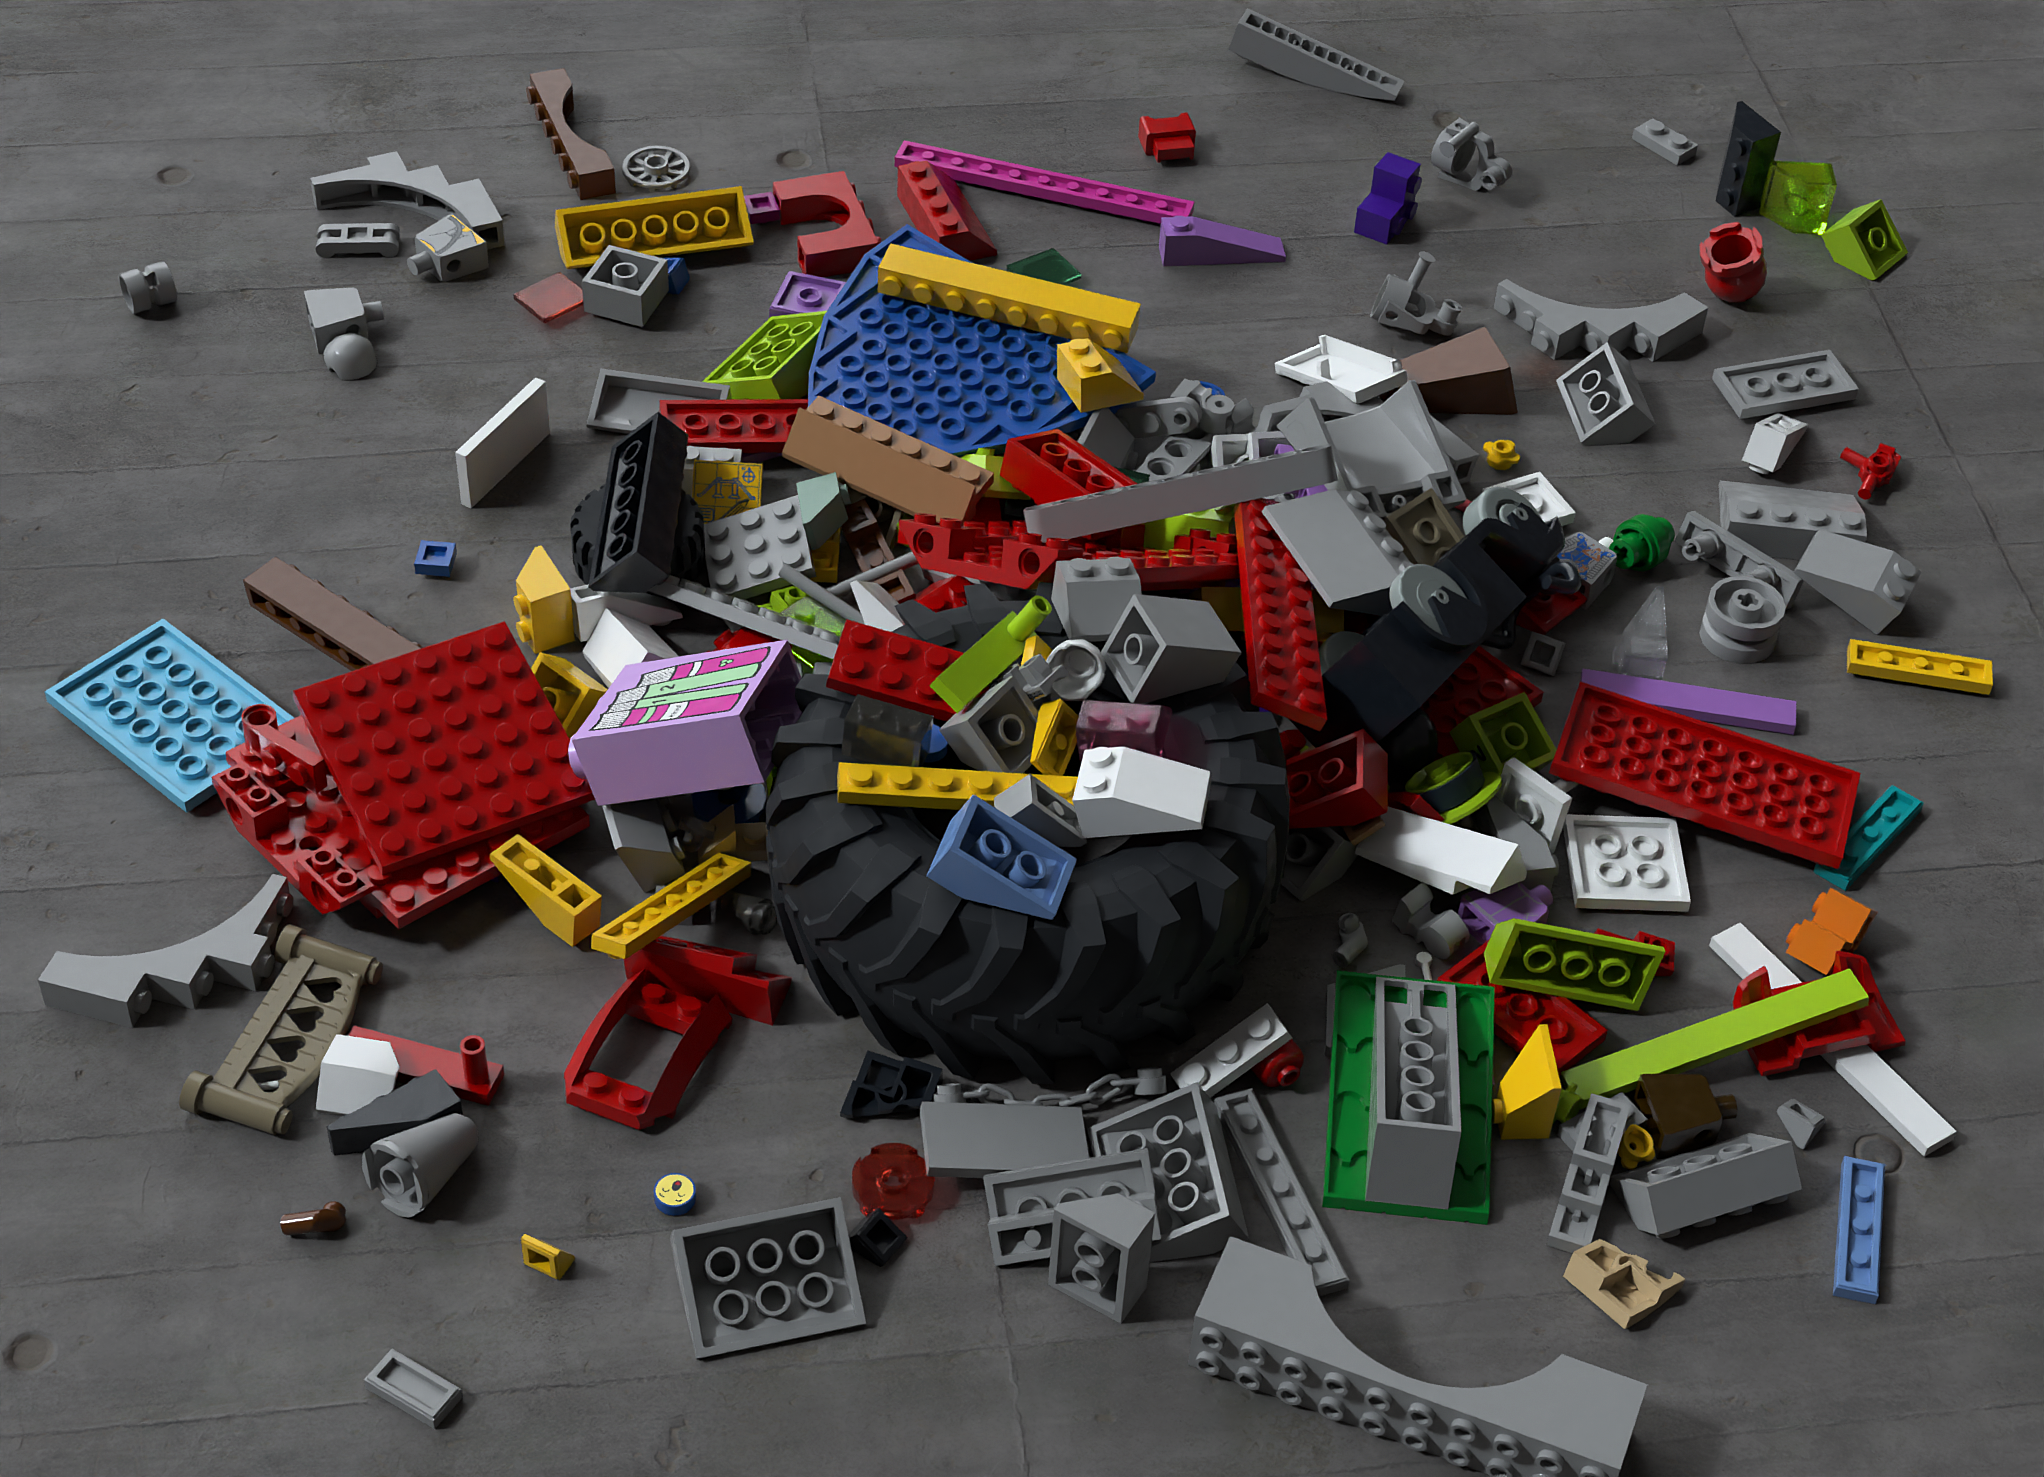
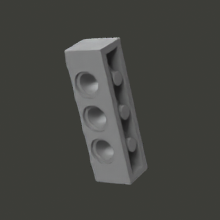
M1198 423L1196 428L1190 432L1167 435L1162 445L1155 452H1150L1144 463L1137 470H1133L1128 477L1139 484L1207 469L1213 436L1231 434L1232 424L1230 430L1223 434H1211L1199 429Z

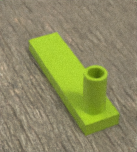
M1037 595L1026 604L1018 615L1014 611L1009 613L931 683L930 687L958 714L1023 655L1026 639L1037 635L1034 632L1035 629L1052 611L1048 600Z

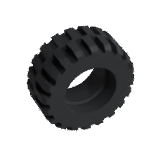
M605 484L600 487L599 491L594 489L587 494L585 500H581L575 508V513L572 515L570 522L573 564L575 565L578 577L584 581L585 585L589 584ZM681 488V502L678 508V524L675 529L670 575L680 578V581L681 578L694 582L704 566V517L702 510L698 507V503L689 494L686 495V492ZM647 591V592H646V594H651V595H655V596H658V597L666 598V597H664V596L655 594V593L650 592V591Z

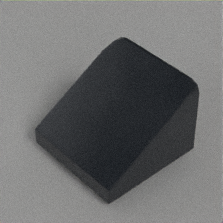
M880 1208L867 1214L848 1235L851 1250L879 1267L884 1266L908 1238Z

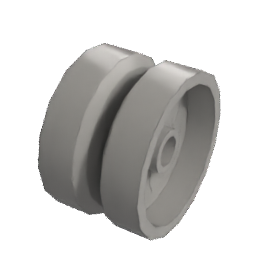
M1732 576L1718 581L1710 590L1699 632L1702 644L1715 656L1737 664H1754L1767 659L1774 652L1779 629L1783 621L1786 609L1783 596L1773 586L1756 578Z

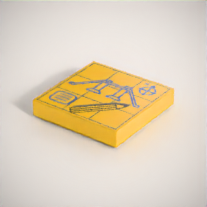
M694 460L692 498L702 510L704 524L761 507L763 464Z

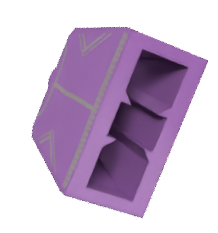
M1521 882L1491 894L1476 889L1462 895L1458 915L1465 923L1469 933L1478 942L1483 944L1490 939L1495 925L1503 921L1516 918L1546 924L1549 914L1548 906L1553 903V896L1544 885H1538L1528 890Z

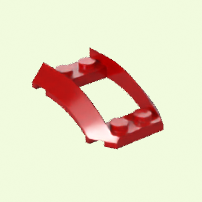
M645 968L626 980L601 1008L586 1030L564 1072L567 1104L638 1130L653 1126L655 1118L661 1116L673 1119L676 1115L677 1106L697 1069L718 1042V1036L724 1028L729 1029L732 1025V1017L717 993L709 1003L700 1001L695 997L669 990L659 984L644 981ZM624 1014L683 1034L653 1093L638 1086L608 1077L602 1073L589 1070L602 1044Z

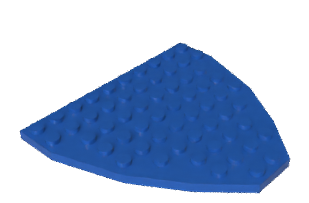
M908 224L863 256L823 316L809 370L808 407L819 395L959 458L966 454H975L978 448L995 449L994 455L1004 454L1007 440L1010 438L1053 429H1059L1065 434L1086 426L1093 411L1081 413L1057 379V345L1070 342L1071 339L877 292L878 267L890 243L970 262ZM1101 347L1122 363L1142 392L1155 382L1156 371L1124 352ZM1126 404L1111 406L1108 408L1113 414L1117 413L1119 408Z

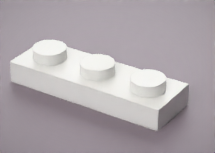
M1267 1003L1170 1074L1180 1089L1198 1082L1211 1098L1291 1040L1292 1036Z

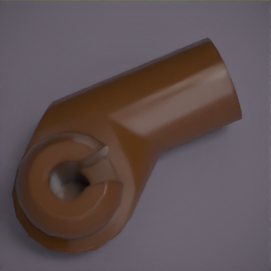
M331 1201L326 1203L323 1209L284 1214L281 1218V1229L285 1236L303 1233L336 1232L346 1223V1209L340 1202Z

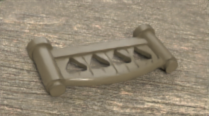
M291 924L287 925L281 932L275 948V960L285 964L283 970L214 1078L212 1075L196 1070L188 1076L180 1094V1108L197 1115L204 1111L273 1135L277 1133L285 1134L290 1127L293 1116L292 1111L287 1110V1107L296 1101L320 1076L321 1062L336 1034L346 1036L358 1004L361 986L377 984L382 974L383 963L377 961L376 957L309 936L306 929ZM329 982L341 984V987L333 992L334 999L328 1003L319 1002L307 987L308 985ZM320 1011L324 1014L322 1018L315 1021L316 1028L311 1032L299 1030L288 1016L290 1014ZM295 1040L305 1043L303 1048L297 1050L298 1057L292 1062L282 1061L269 1045ZM282 1070L287 1073L283 1079L278 1081L279 1088L271 1093L264 1092L250 1075Z

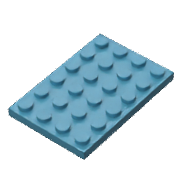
M161 619L45 691L49 704L186 813L217 793L211 777L231 767L227 763L226 751L245 742L241 716L246 708L255 704H266L273 707L276 711L278 726L294 719L293 716L165 619Z

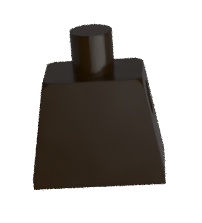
M1640 1074L1633 1098L1636 1107L1648 1119L1645 1130L1652 1137L1657 1160L1712 1145L1717 1140L1722 1120L1736 1118L1738 1112L1735 1097L1732 1094L1713 1096L1706 1077L1701 1074Z

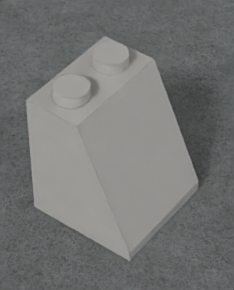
M1134 594L1104 645L1101 654L1131 704L1140 705L1224 682L1240 656L1241 651L1209 602Z

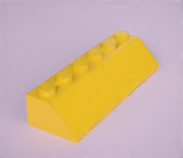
M742 186L565 208L555 211V230L560 255L566 269L593 266L608 245L655 257H665L754 244Z

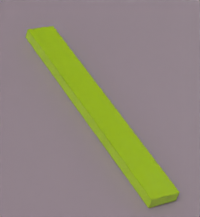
M1849 968L1561 1072V1081L1566 1089L1573 1082L1578 1085L1574 1093L1583 1098L1581 1107L1583 1109L1587 1107L1591 1093L1611 1098L1620 1092L1624 1094L1633 1091L1637 1087L1640 1074H1680L1868 1006L1869 996Z

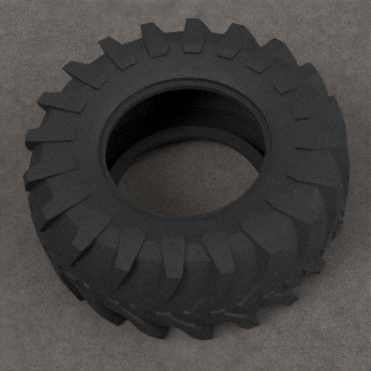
M1039 582L1036 596H1042L1047 599L1052 607V611L1034 632L1054 650L1059 644L1069 640L1051 600L1053 583ZM985 584L964 586L967 600L966 606L935 613L913 599L895 605L894 607L905 625L891 632L965 653L1009 613L1014 611L1018 615L1029 601H999ZM1093 641L1089 643L1098 647L1101 652L1107 641ZM1023 655L1012 665L1018 663L1021 667ZM1236 662L1224 682L1140 705L1131 704L1106 663L1105 677L1101 685L1086 700L1080 702L1064 701L1085 722V725L1063 776L1078 777L1084 750L1097 747H1127L1210 771L1212 781L1202 829L1132 834L1133 836L1111 852L1075 865L1056 915L1052 920L960 898L926 877L941 841L928 831L921 821L933 812L934 808L838 803L837 772L839 762L978 770L961 762L949 744L946 756L932 763L921 762L901 753L902 742L921 719L939 727H942L946 721L827 688L826 683L829 674H804L795 687V699L802 715L796 724L780 726L774 738L771 762L777 767V773L773 777L770 796L766 802V829L768 830L766 850L778 923L796 965H806L810 979L828 1007L837 1016L857 1008L865 1026L883 1048L898 1056L918 1039L929 1042L937 1057L953 1075L975 1079L984 1058L1014 1061L1019 1070L1032 1084H1055V1060L1091 1055L1108 1072L1116 1073L1131 1068L1123 1049L1125 1044L1151 1033H1155L1178 1045L1195 1036L1194 1027L1187 1013L1192 1011L1207 997L1231 1002L1242 988L1244 982L1242 970L1238 964L1245 957L1249 949L1261 948L1268 940L1275 916L1270 912L1271 904L1276 902L1281 879L1284 878L1289 840L1290 796L1286 757L1278 727L1272 712H1260L1258 706L1251 704L1250 681L1247 674ZM997 680L993 681L990 684L989 689L997 685L999 682ZM1033 764L1023 773L1043 775Z

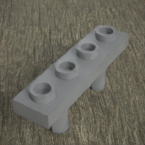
M1696 511L1686 514L1674 541L1682 546V554L1687 560L1694 561L1701 558L1730 577L1747 576L1760 579L1773 586L1783 596L1786 605L1785 610L1792 608L1804 582L1803 579L1793 573L1794 571Z

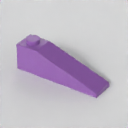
M1193 216L1161 217L1159 250L1163 266L1285 262L1286 260L1282 241L1279 237Z

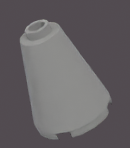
M454 1113L375 1141L362 1155V1170L368 1186L371 1190L378 1187L385 1196L381 1203L391 1212L407 1218L415 1216L428 1206L477 1147V1127L470 1118Z

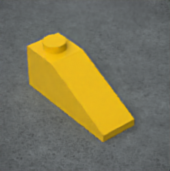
M519 834L515 835L490 853V860L541 923L570 946L574 947L600 927L602 895Z

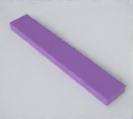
M1582 669L1581 682L1701 721L1792 735L1796 728V701Z

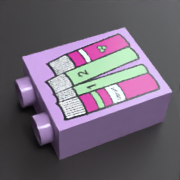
M788 640L625 665L569 742L568 755L571 768L578 778H587L597 805L601 806L764 783L775 766L771 762L774 738L779 727L796 724L802 715L795 699V687L802 678Z

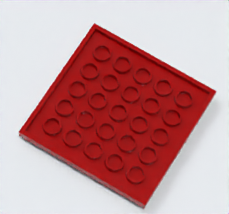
M505 621L293 690V699L382 875L595 800L587 778L580 779L573 772L568 755L570 739Z

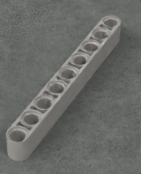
M1327 444L1036 505L1024 509L1023 512L1028 533L1041 534V541L1046 542L1047 538L1071 539L1324 485L1337 481L1338 477L1332 445Z

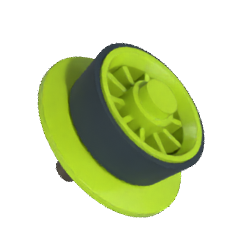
M1464 751L1447 755L1428 764L1406 782L1402 792L1420 795L1444 818L1443 823L1452 824L1457 821L1460 828L1480 833L1476 825L1473 824L1474 821L1470 814L1492 799L1500 790L1503 781L1496 772H1482L1476 754L1471 751Z

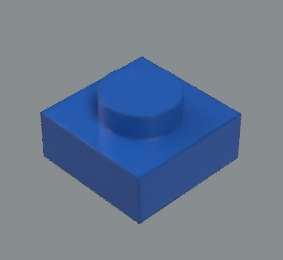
M421 540L414 562L415 574L450 577L457 555L456 543Z

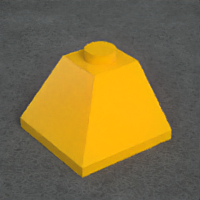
M1540 1024L1500 1082L1497 1098L1492 1099V1123H1498L1501 1140L1549 1138L1562 1088L1547 1024Z

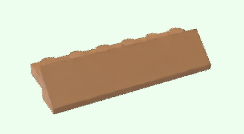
M819 395L806 410L799 407L782 452L784 458L821 475L836 472L839 483L847 484L852 489L912 516L915 513L934 514L938 522H940V518L961 519L962 526H964V521H971L975 516L977 502L994 483L993 472Z

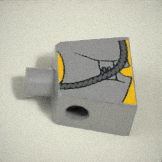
M453 214L447 215L418 233L415 237L416 255L407 259V265L413 275L416 276L428 270L442 282L489 267L486 241Z

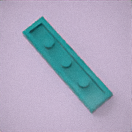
M1891 785L1849 829L1843 859L1839 868L1835 869L1826 865L1816 864L1813 872L1846 891L1921 812L1924 802Z

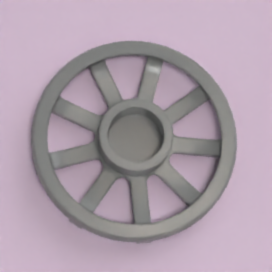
M647 146L631 152L622 163V174L629 181V184L631 186L637 185L649 188L650 192L661 188H677V184L689 178L691 169L690 161L682 152L666 146ZM653 151H667V153L663 156L653 154ZM643 152L648 154L644 161L637 158L636 155ZM674 154L682 158L679 161L668 163ZM630 161V162H632V163H634V164H636V165H639V166H641V167H639V168H630V167H628L627 165H628V162ZM685 166L684 171L672 170L674 168ZM631 174H641V175L638 176V177H634V176H632ZM667 175L677 176V177L674 178V179H671V178L668 177ZM651 177V182L644 181L647 178ZM661 178L665 182H657V179Z

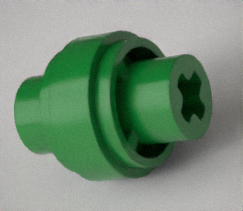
M1645 514L1635 515L1622 522L1616 529L1613 542L1609 546V549L1615 552L1618 557L1616 566L1621 569L1629 568L1636 571H1648L1661 564L1667 558L1671 543L1674 541V528L1663 517L1655 518Z

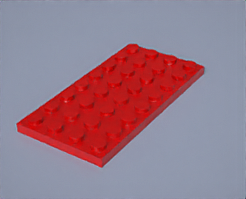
M1581 681L1549 770V774L1558 776L1565 781L1576 782L1594 788L1601 793H1609L1630 800L1637 805H1645L1666 812L1671 816L1688 819L1703 824L1707 828L1718 829L1739 836L1743 840L1754 841L1775 848L1782 853H1790L1811 860L1818 865H1826L1835 869L1839 868L1843 859L1861 774L1839 765Z

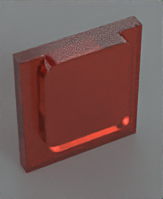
M561 272L513 294L515 301L544 324L584 305L583 290Z

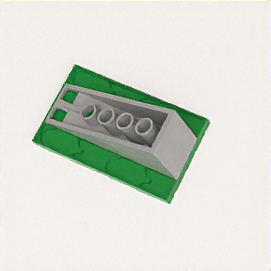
M1337 970L1331 1040L1322 1207L1345 1208V1210L1381 1214L1386 1212V1214L1418 1218H1423L1424 1216L1427 1219L1455 1222L1469 1221V1223L1487 1225L1490 1204L1495 987Z

